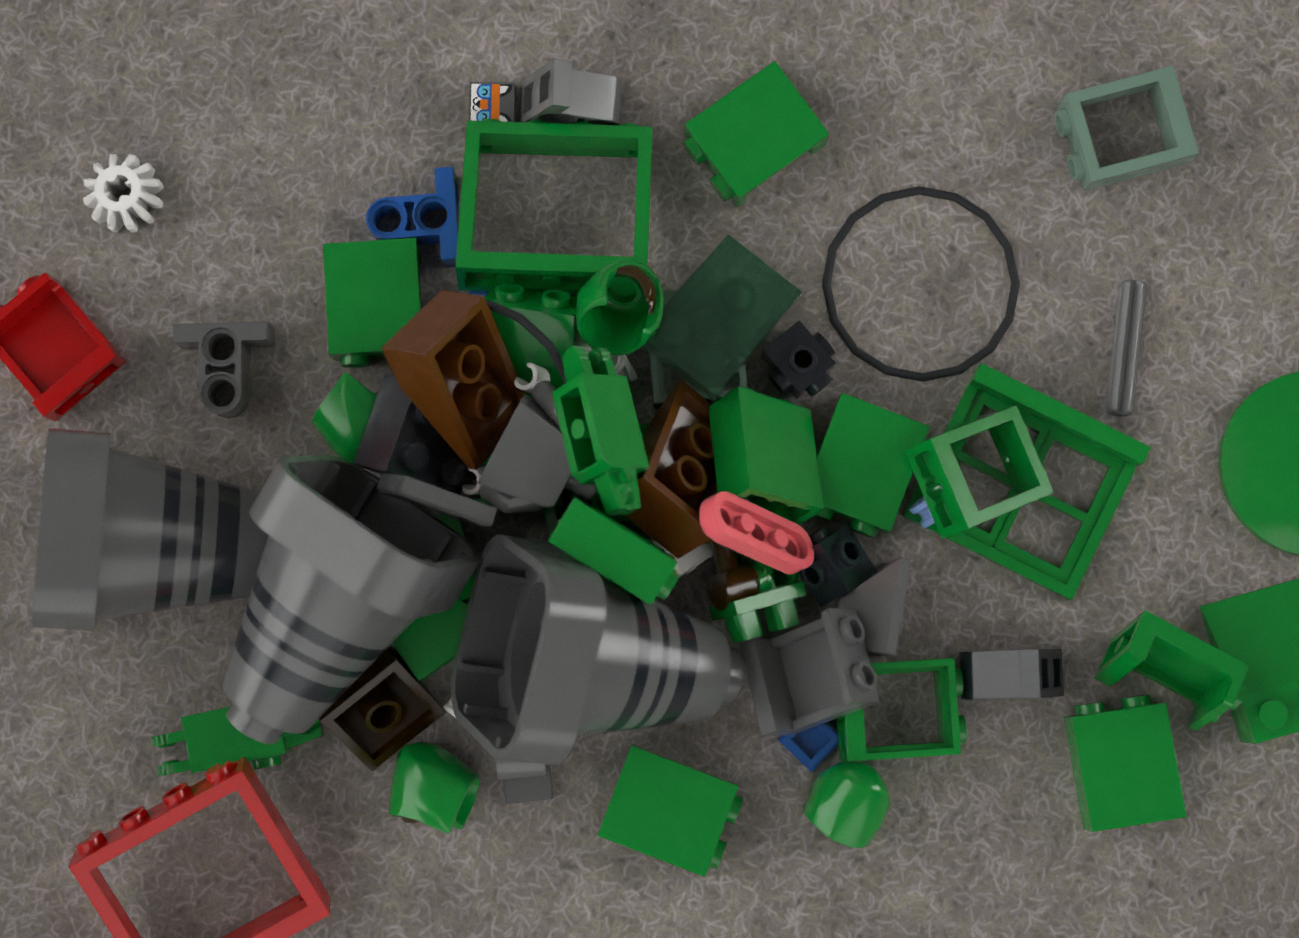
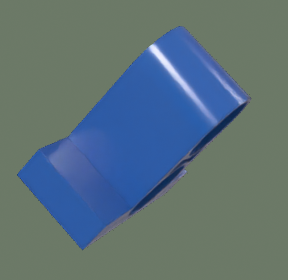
M453 167L434 168L436 193L385 197L376 200L370 205L366 213V223L376 240L417 238L420 245L440 243L441 260L445 268L456 266L460 210L457 175ZM442 210L446 212L447 220L441 227L431 229L424 226L425 217L431 211ZM397 214L401 216L400 225L396 230L387 233L378 229L379 222L385 215Z

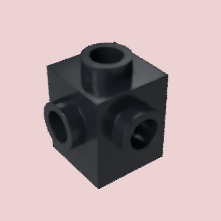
M800 320L763 350L761 358L771 368L767 375L783 395L791 392L798 399L807 392L812 398L833 380L828 373L836 364L831 358L835 354L834 349L819 332L812 336ZM803 359L807 362L808 367L800 368L795 364L794 360Z
M848 524L832 533L825 526L811 534L809 537L813 544L814 560L811 566L799 571L803 581L807 584L820 607L851 592L877 572Z

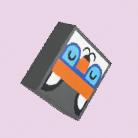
M469 82L468 120L481 121L492 118L502 122H515V82Z

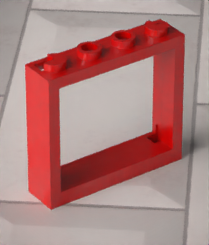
M245 756L233 763L229 760L222 765H219V763L215 764L205 772L206 778L190 787L187 782L175 786L162 796L163 802L148 810L141 806L130 811L119 820L120 826L105 834L101 830L90 833L88 839L75 846L77 849L69 864V869L113 938H142L98 867L237 790L300 894L221 938H289L330 915L331 899Z

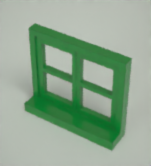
M981 363L975 368L943 433L976 421L983 406L997 413L1017 405L1028 429L1038 433L1033 445L1041 464L1053 441L1108 469L1086 513L1051 495L1037 500L1081 522L1059 568L1005 541L1021 507L997 516L989 533L974 526L948 536L945 539L1071 601L1136 467L1144 464L1151 447ZM967 439L951 444L957 461L1011 487L1006 499L1016 495L1008 474L961 451ZM918 484L902 517L921 526L919 524L921 516L919 514H912L909 511V508L923 496ZM935 523L925 528L940 536Z

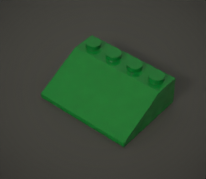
M1299 578L1199 606L1210 645L1249 665L1243 683L1248 685L1246 695L1237 709H1230L1240 742L1257 744L1299 732Z

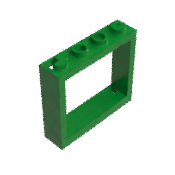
M492 118L481 121L467 120L455 266L459 290L489 291L492 287L501 284H516L522 286L525 291L543 293L547 290H563L570 294H578L584 284L601 268L616 261L634 260L648 265L653 127L639 126L633 123H624L617 126L594 125L590 122L558 124L547 123L542 120H531L528 122H502ZM481 153L637 158L633 257L474 251Z

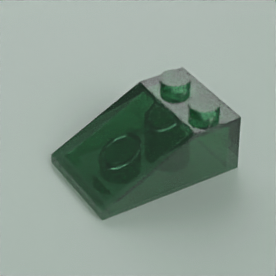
M728 234L665 304L659 328L656 329L652 337L648 338L643 347L715 403L800 297L802 291Z

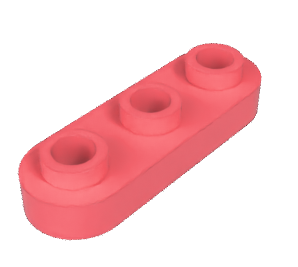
M726 491L719 492L701 503L699 510L701 529L716 543L786 574L799 572L813 563L814 550L812 548V541L807 532L798 524Z

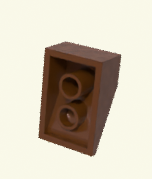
M441 290L382 347V350L399 387L469 469L477 470L494 452L525 393L514 384V380L518 376L485 297L482 295Z
M683 380L675 384L642 434L649 468L637 474L641 508L628 515H624L678 559L711 539L701 529L699 510L701 503L705 499L718 493L708 408L711 404Z

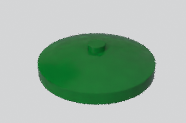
M1295 372L1265 383L1250 393L1239 404L1223 432L1218 460L1223 493L1234 515L1241 524L1256 538L1270 547L1299 556V372Z

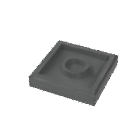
M382 473L377 487L380 493L461 522L488 527V525H492L497 511L494 507L408 476Z

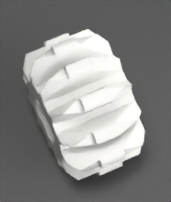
M110 154L108 168H104L99 163H93V169L99 176L97 179L88 178L83 180L84 186L93 191L83 198L84 204L88 208H95L92 218L99 224L107 221L108 229L116 233L119 232L123 225L130 232H137L138 221L136 218L138 217L148 224L153 223L154 218L147 209L149 206L156 209L163 207V201L153 194L164 189L163 183L159 179L153 178L155 169L149 163L140 165V160L132 154H129L124 162L116 154ZM127 187L131 189L129 196L121 195L119 199L115 197L117 190L125 191Z

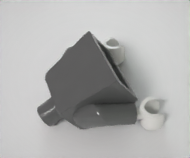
M533 363L526 364L533 371V379L530 383L518 377L514 380L515 386L520 390L531 393L532 398L525 394L519 402L486 467L480 466L477 470L468 468V471L476 475L477 485L463 484L462 491L465 494L480 495L482 499L506 514L539 512L544 507L553 508L563 488L590 501L597 488L596 485H581L571 475L552 392L557 388L550 382L548 371Z

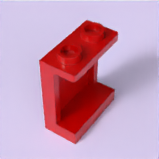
M43 273L40 276L34 275L25 280L16 291L18 295L5 306L0 305V359L33 397L34 401L32 404L42 416L56 422L122 367L126 360L59 281L48 273Z

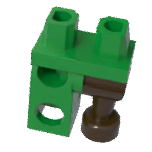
M712 539L704 543H711L716 573L710 577L707 583L706 592L709 593L714 605L709 607L712 621L725 618L733 643L763 635L757 609L763 608L770 632L800 624L795 598L805 596L806 591L803 581L798 582V572L786 574L739 553L741 562L738 563L734 550L718 544Z

